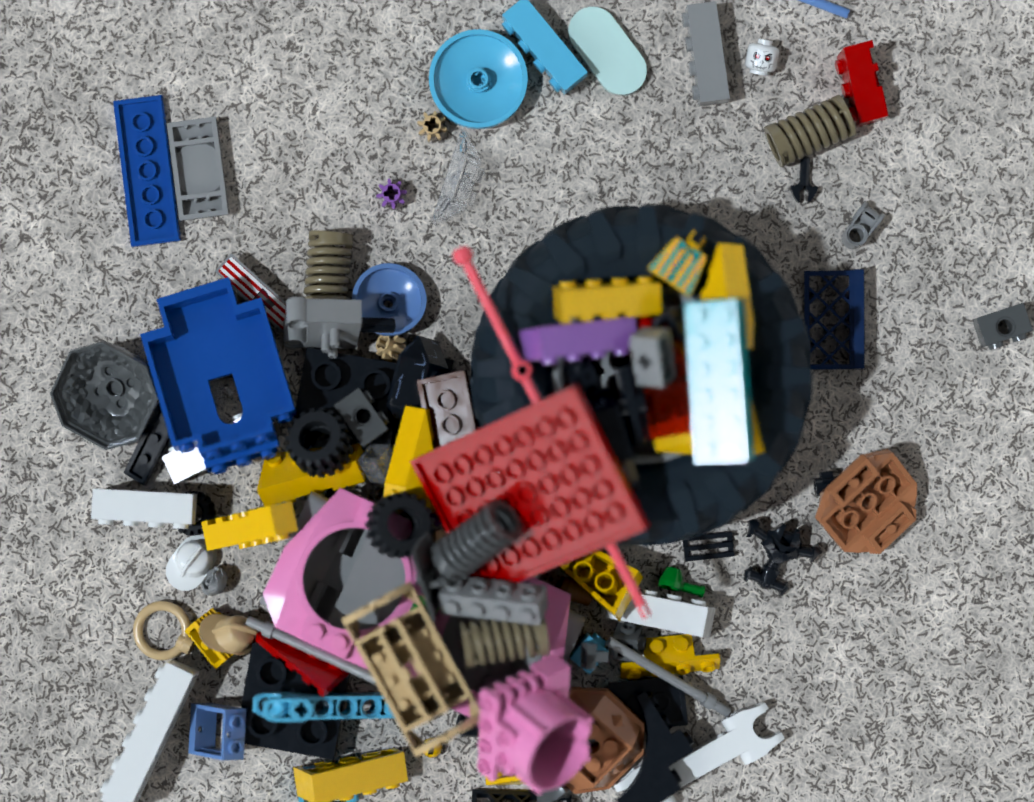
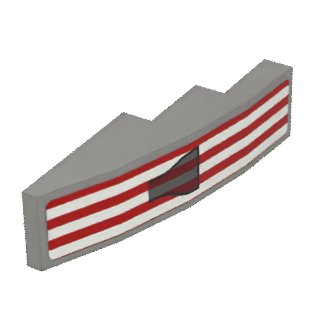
M231 253L215 272L222 279L229 277L233 289L247 301L262 298L269 321L283 333V321L286 319V302Z

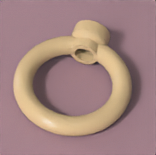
M152 602L138 613L134 621L133 636L135 643L142 653L152 659L170 660L181 653L189 655L195 646L191 638L188 637V634L185 633V629L191 625L187 614L181 607L172 602ZM157 611L172 613L181 624V635L177 639L175 646L168 650L152 648L146 642L143 635L145 620Z

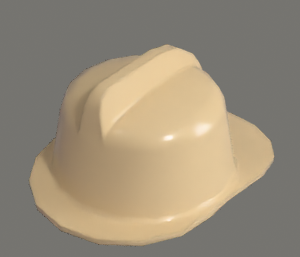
M211 614L200 623L199 635L203 643L212 650L243 656L251 651L257 630L246 625L247 618L244 616Z

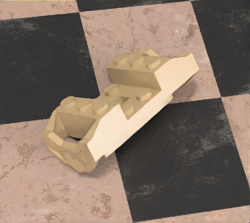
M411 581L341 619L416 757L439 746L442 742L445 743L457 736L456 734L462 733L479 723L480 706L461 671L459 672L435 628V623H432L430 614ZM402 594L417 604L418 607L360 638L358 619ZM415 659L411 664L418 676L412 678L407 666L403 667V665ZM469 699L470 717L426 742L412 731L417 726L427 723L453 706Z

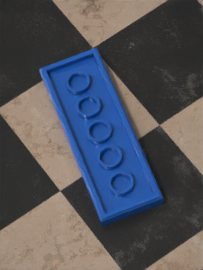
M163 95L113 101L131 247L180 242L181 235Z

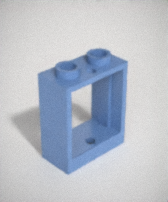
M191 703L188 754L218 760L244 759L246 709L216 703ZM217 713L223 714L221 748L215 747Z

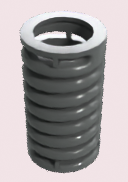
M499 499L492 500L477 511V513L466 519L464 523L458 525L433 544L431 554L434 564L440 573L449 580L455 582L462 581L519 540L523 534L522 522L509 504Z

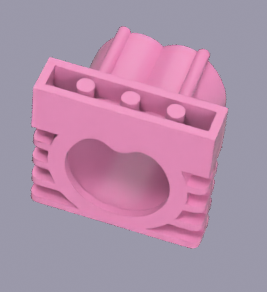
M555 654L531 664L529 674L523 670L518 673L517 679L512 676L507 677L505 685L501 682H496L493 684V690L487 687L481 689L477 767L479 772L490 781L497 780L499 772L502 775L508 774L509 776L514 774L540 795L544 790H552L568 782L576 775L585 762L590 761V746L586 741L591 733L593 718L569 700L571 666Z

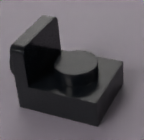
M588 358L571 361L569 365L564 367L571 385L578 384L585 400L603 393L594 367Z

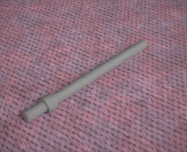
M251 616L247 618L246 625L262 632V636L269 639L275 638L377 685L369 670L275 628V625L271 622L264 623Z
M609 637L606 640V646L700 701V705L708 710L713 709L725 717L730 714L731 708L719 702L717 697L711 693L702 692L616 639Z

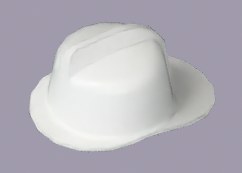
M202 535L186 538L167 563L166 577L168 582L180 591L195 589L205 579L207 572L213 568L217 560V550L207 551L205 538Z

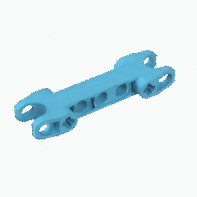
M380 691L328 693L324 698L318 693L263 692L253 697L252 711L271 722H303L321 719H395ZM267 697V699L262 702L263 710L261 711L259 709V702L261 699ZM322 700L323 708L316 712L315 705L318 701ZM346 700L347 707L344 711L340 712V703ZM370 700L371 707L369 710L364 711V703Z

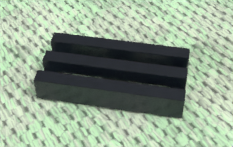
M732 532L704 534L683 540L685 562L735 556ZM727 537V542L688 546V541ZM728 547V552L689 556V551Z

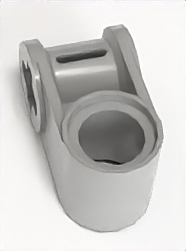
M864 201L842 234L844 246L849 249L859 248L866 242L871 233L875 231L885 217V214L877 213L868 206V202ZM850 231H855L860 235L859 242H853L850 239Z

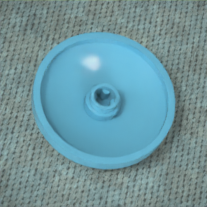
M475 29L454 35L438 49L429 70L430 92L437 108L450 121L470 129H487L507 121L519 109L527 91V68L520 51L506 37L489 30Z

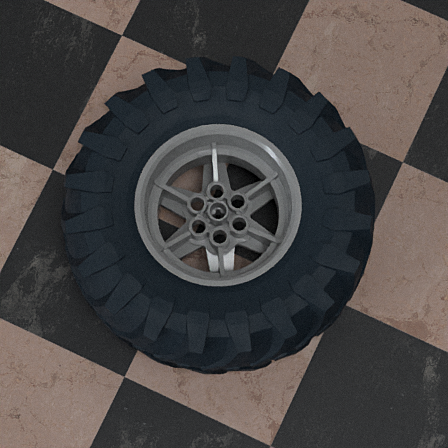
M662 204L640 205L639 208L637 206H609L591 212L588 217L583 215L559 224L546 233L541 241L537 240L512 262L504 278L499 280L490 295L522 359L519 331L537 327L570 324L561 323L554 318L553 286H560V281H576V285L586 284V280L601 279L602 283H612V278H627L628 282L638 281L637 277L653 276V280L661 283L662 314L685 301L686 303L701 302L702 298L700 295L702 289L706 287L709 278L708 271L718 243L743 245L754 320L753 349H747L750 397L765 453L754 455V459L748 461L694 463L693 454L656 452L653 440L650 443L630 446L641 485L631 490L650 527L615 542L618 545L652 546L680 542L692 536H700L719 528L734 519L741 511L749 508L770 489L795 452L804 430V422L813 393V376L810 368V338L802 317L799 316L792 291L783 277L771 268L756 246L739 235L736 236L713 218L699 213L689 214ZM695 230L706 238L699 252L707 256V259L691 295L687 297L649 272L647 268L676 237L686 242L692 231ZM485 309L483 310L480 324L476 329L471 354L470 385L473 409L479 428L533 404L522 382L513 378L511 374L513 364ZM596 315L593 321L605 319L600 318V315ZM651 315V318L654 319L659 317V315ZM571 317V323L588 322L574 320V317ZM630 349V354L624 355L627 359L624 367L634 365ZM673 349L676 375L679 377L688 372L687 355ZM607 351L606 357L592 358L604 370V374L598 377L602 389L610 387V381L616 379L614 369L621 368L613 363L614 351ZM566 357L558 358V363L542 365V360L528 361L533 369L531 378L542 399L572 386L564 369L571 362H567ZM519 366L518 373L524 375L526 372L525 368ZM674 381L666 386L667 394L664 398H658L654 395V387L640 386L646 401L647 424L651 410L654 408L671 419L691 414V405ZM612 391L616 404H618L617 397L619 393Z

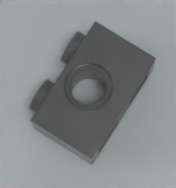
M1024 303L972 320L981 348L988 346L989 350L1004 346L1003 341L1012 338L1013 342L1026 339V333L1033 331ZM1000 321H1004L1008 325V332L1006 334H1002L998 330Z
M358 388L334 406L362 446L366 447L389 431L386 425L390 422L382 410L378 413L372 406L375 400L367 390L362 392ZM362 409L369 410L371 418L367 423H360L357 419V414Z

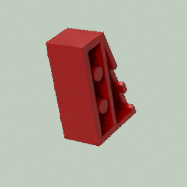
M873 40L844 47L838 54L837 60H835L836 72L838 75L842 74L844 84H841L842 93L845 99H849L850 107L848 109L853 121H855L856 127L882 121L888 117L883 87L879 85L876 71L879 70L877 62L873 63L870 48H874Z

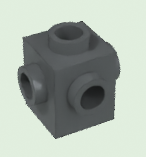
M630 622L618 623L615 632L610 634V637L639 654L641 650L646 648V635H642V625ZM613 650V660L633 662Z

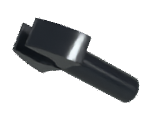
M807 156L800 159L799 183L796 186H790L791 194L797 203L800 202L799 192L803 187L808 193L807 204L813 199L818 190V187H812L809 183L810 158Z

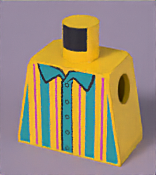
M695 230L692 231L686 242L676 237L649 265L647 270L689 297L707 259V256L699 252L706 238Z

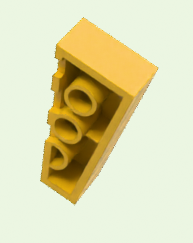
M292 501L201 522L207 551L233 545H239V549L289 539V533L298 531Z

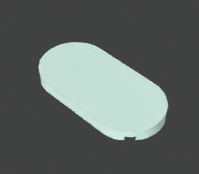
M586 7L578 11L572 17L568 28L569 41L575 51L606 91L622 96L635 93L643 85L647 74L646 63L640 52L608 11L600 7Z

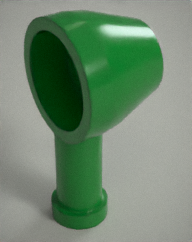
M666 567L659 579L658 587L677 592L682 591L698 595L700 598L704 596L705 586L683 582L682 570Z

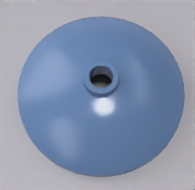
M394 263L379 264L366 270L357 280L352 294V300H362V317L395 319L394 333H376L383 336H397L413 329L422 319L427 304L426 291L419 277L410 269ZM390 301L393 306L387 308L384 306V302Z

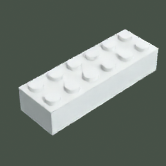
M175 659L159 666L155 675L158 681L156 685L154 684L153 687L148 689L144 698L147 704L142 710L139 709L133 723L136 724V727L131 733L128 732L122 744L125 747L124 752L120 756L117 755L111 766V769L114 770L113 775L109 779L106 778L100 789V792L103 793L101 801H139L200 671Z

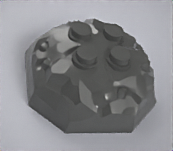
M104 340L70 350L50 392L62 427L104 450L138 442L159 401L149 364L134 353L127 351L124 347Z

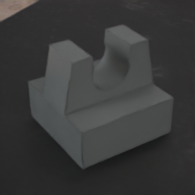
M581 642L580 668L596 670V662H608V652L597 650V644Z

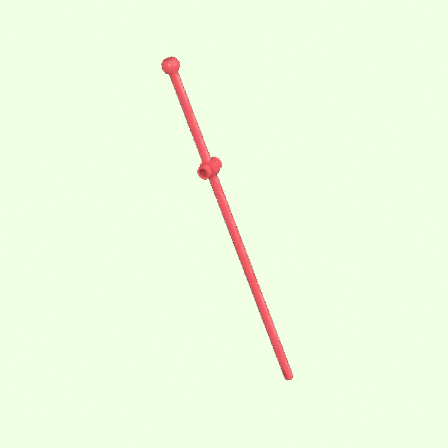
M463 246L453 251V260L456 264L463 266L513 364L511 367L513 378L522 382L532 403L542 400L531 378L533 371L531 364L521 359L471 261L473 259L472 250L468 246ZM519 366L525 368L526 372L524 375L518 373ZM616 543L607 545L606 548L640 615L646 619L641 608L643 605L650 617L651 611Z

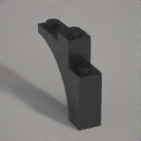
M644 691L635 696L640 705L646 726L645 755L633 782L619 797L615 798L617 802H662L681 790L679 783L682 780L675 769L670 771L668 767L694 751L691 747L694 742L688 732L682 733L681 729H678L671 733L669 729L672 728L669 720L665 715L660 716L656 710L659 706L652 693L647 695Z

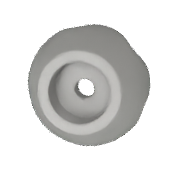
M214 566V569H210L207 572V578L201 583L204 594L215 596L224 590L228 577L223 568Z

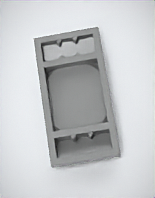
M208 117L167 123L179 221L229 215L227 186L217 118Z

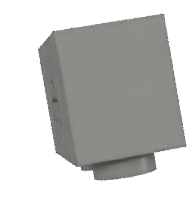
M642 327L630 336L629 345L633 356V373L636 378V385L665 388L677 378L670 329Z

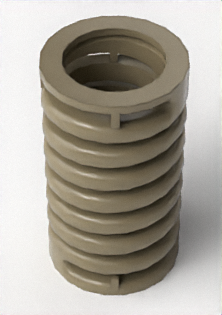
M836 95L831 99L822 101L820 105L816 104L812 108L804 109L803 113L797 112L794 116H788L786 120L781 119L777 123L765 126L764 132L775 160L780 167H784L795 162V156L798 159H803L804 153L812 155L813 149L819 152L822 146L828 148L830 142L837 144L839 139L844 141L847 139V136L848 138L855 136L856 128L845 101L840 95Z
M309 231L308 246L311 249L307 251L309 259H307L306 265L309 268L305 271L308 277L304 280L307 286L303 291L306 295L304 298L348 300L345 295L329 294H346L349 290L347 286L326 283L348 284V277L328 274L348 275L350 268L326 264H351L350 258L328 255L351 256L353 235L334 231ZM330 245H345V248L333 247Z
M545 615L540 626L498 620L487 621L486 619H480L478 625L475 620H470L469 626L468 623L460 622L466 668L475 667L477 664L487 665V651L491 664L497 663V651L500 662L504 663L507 661V650L510 661H515L517 659L516 645L521 660H525L527 657L526 644L530 658H535L536 655H541L542 657L550 656Z

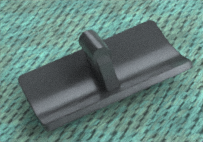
M426 532L417 541L412 550V562L416 571V583L422 589L432 623L436 622V612L440 606L438 593L441 587L447 585L449 579L441 574L434 564L431 554L434 543L431 534Z

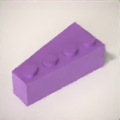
M622 317L519 331L522 360L527 362L542 360V365L558 363V358L566 357L568 362L582 360V355L590 354L591 359L606 357L607 351H614L615 356L630 354V336L637 331L635 317Z

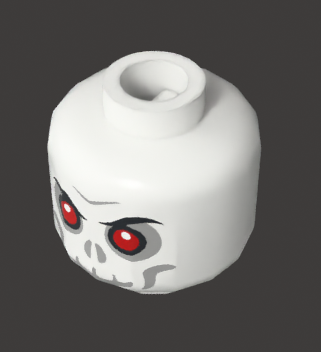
M758 39V43H751L748 46L745 66L750 69L749 73L769 76V72L776 70L780 51L777 47L772 46L773 41Z

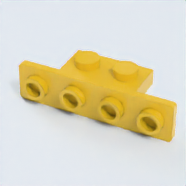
M683 634L646 638V648L643 650L644 657L672 674L686 675L695 671L707 673L720 668V654L695 656L692 635ZM634 662L620 664L622 679L636 680L644 676L658 677Z

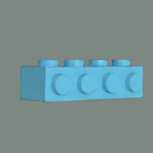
M519 0L502 14L503 23L501 25L510 36L514 34L518 38L519 42L517 44L525 54L530 53L535 59L533 64L540 73L545 71L551 78L548 82L556 92L561 91L565 95L587 77V70L529 0Z

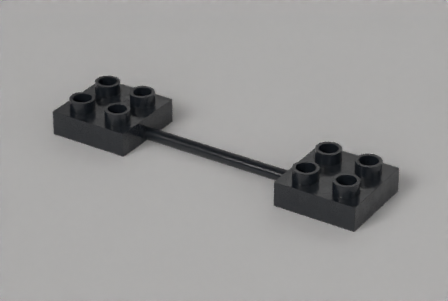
M307 347L296 404L297 416H294V418L299 419L301 417L300 413L303 411L306 414L310 413L309 409L315 408L317 411L320 408H325L327 411L332 410L342 418L334 405L358 388L362 392L367 390L375 400L372 406L378 413L382 410L390 423L386 425L389 431L366 447H363L348 425L347 427L352 433L351 436L354 439V444L360 443L367 460L389 463L394 432L388 413L387 400L396 363L338 353V357L332 359L328 357V353H323L320 349ZM362 409L357 414V419L360 423H367L371 418V414L367 409ZM324 434L316 437L309 449L325 447L331 435ZM326 489L325 497L330 499L338 490ZM256 641L253 642L241 708L246 709L245 744L334 760L342 719L271 722L252 711L253 697L258 693L318 692V688L313 684L310 686L302 680V675L296 670L293 672L289 670L284 660L281 658L276 659ZM350 674L329 693H347ZM267 697L261 699L259 702V709L261 711L263 710L262 702L265 701ZM322 700L316 703V712H319L323 708ZM346 700L340 703V712L344 711Z

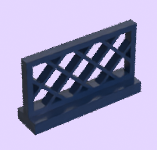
M864 269L804 271V323L810 340L815 344L810 349V354L818 347L827 356L821 364H810L811 370H865ZM820 276L827 283L818 293L810 287V277ZM824 276H834V277L829 281V280H828L826 277H824ZM838 276H849V286L841 293L832 282ZM828 286H831L839 294L830 305L820 297ZM810 291L815 295L811 300ZM848 291L849 300L844 296ZM817 298L827 307L818 318L810 312V305ZM841 298L849 304V311L842 318L832 309ZM829 310L839 319L830 330L819 321ZM810 316L815 320L811 325ZM848 316H849V324L844 321ZM816 323L827 332L818 342L810 337V329ZM841 323L849 328V336L843 342L832 333ZM829 335L840 344L830 355L820 346ZM848 340L849 349L844 345ZM843 347L849 353V364H838L832 356ZM830 359L834 364L825 363Z

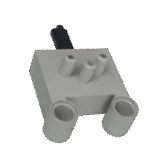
M291 297L286 300V319L283 321V345L293 349L302 347L321 348L323 353H328V357L334 359L338 357V348H357L360 332L394 333L396 323L393 318L362 317V300Z

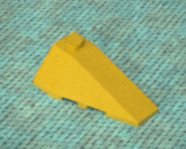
M405 406L385 479L384 497L400 492H407L409 495L413 493L418 495L417 499L426 501L425 507H430L431 513H436L410 463L412 459L433 450L434 434L429 409Z

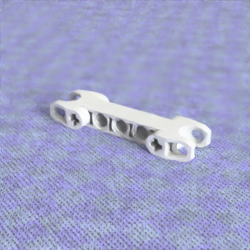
M763 701L753 706L740 708L721 719V723L726 731L693 748V752L669 766L670 771L675 769L682 780L679 783L680 787L739 755L744 765L750 764L767 755L772 748L783 741L785 738L780 731L765 737L754 733L753 723L759 715L768 710L766 703ZM642 763L631 768L626 775L613 785L617 792L623 791L630 786L638 774ZM671 795L670 797L666 798V799L663 800L662 802H677V801H676V799L674 798V796Z

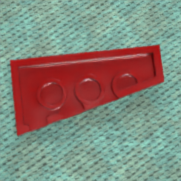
M260 631L256 634V642L276 659L281 658L284 660L289 670L292 672L296 670L301 674L302 680L309 686L313 684L318 688L317 693L323 698L350 674L275 638L269 639L264 637Z

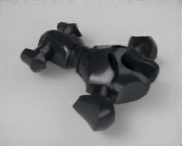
M758 519L749 520L746 537L755 535L761 539L760 544L763 545L769 559L767 563L762 565L761 573L752 570L751 566L745 569L744 581L753 580L762 589L772 588L779 591V596H783L789 590L788 581L783 583L776 580L777 575L780 574V564H783L785 561L798 559V556L809 558L810 563L813 564L817 556L822 554V549L817 544L811 548L802 547L800 530L795 528L792 532L785 530V523H780L775 528L769 529L766 532L759 527Z

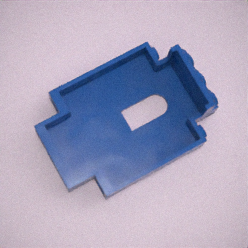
M227 277L156 299L164 327L142 333L140 336L173 449L184 454L194 451L197 446L205 469L208 473L213 472L214 475L228 471V467L238 465V467L250 465L253 463L252 460L260 457L265 460L277 456V452L282 450L274 422L278 421L279 424L287 423L293 420L292 417L297 416V412L262 298L238 304L230 278ZM232 374L243 414L236 423L227 424L222 422L218 416L209 381Z

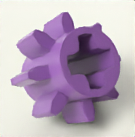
M389 178L387 185H378L382 190V194H377L376 197L377 199H384L382 203L383 208L389 204L395 210V204H405L403 199H401V195H406L407 191L399 189L402 184L401 181H398L395 185L392 184ZM389 189H393L394 192L398 193L394 196V200H390L389 196H385L389 194Z

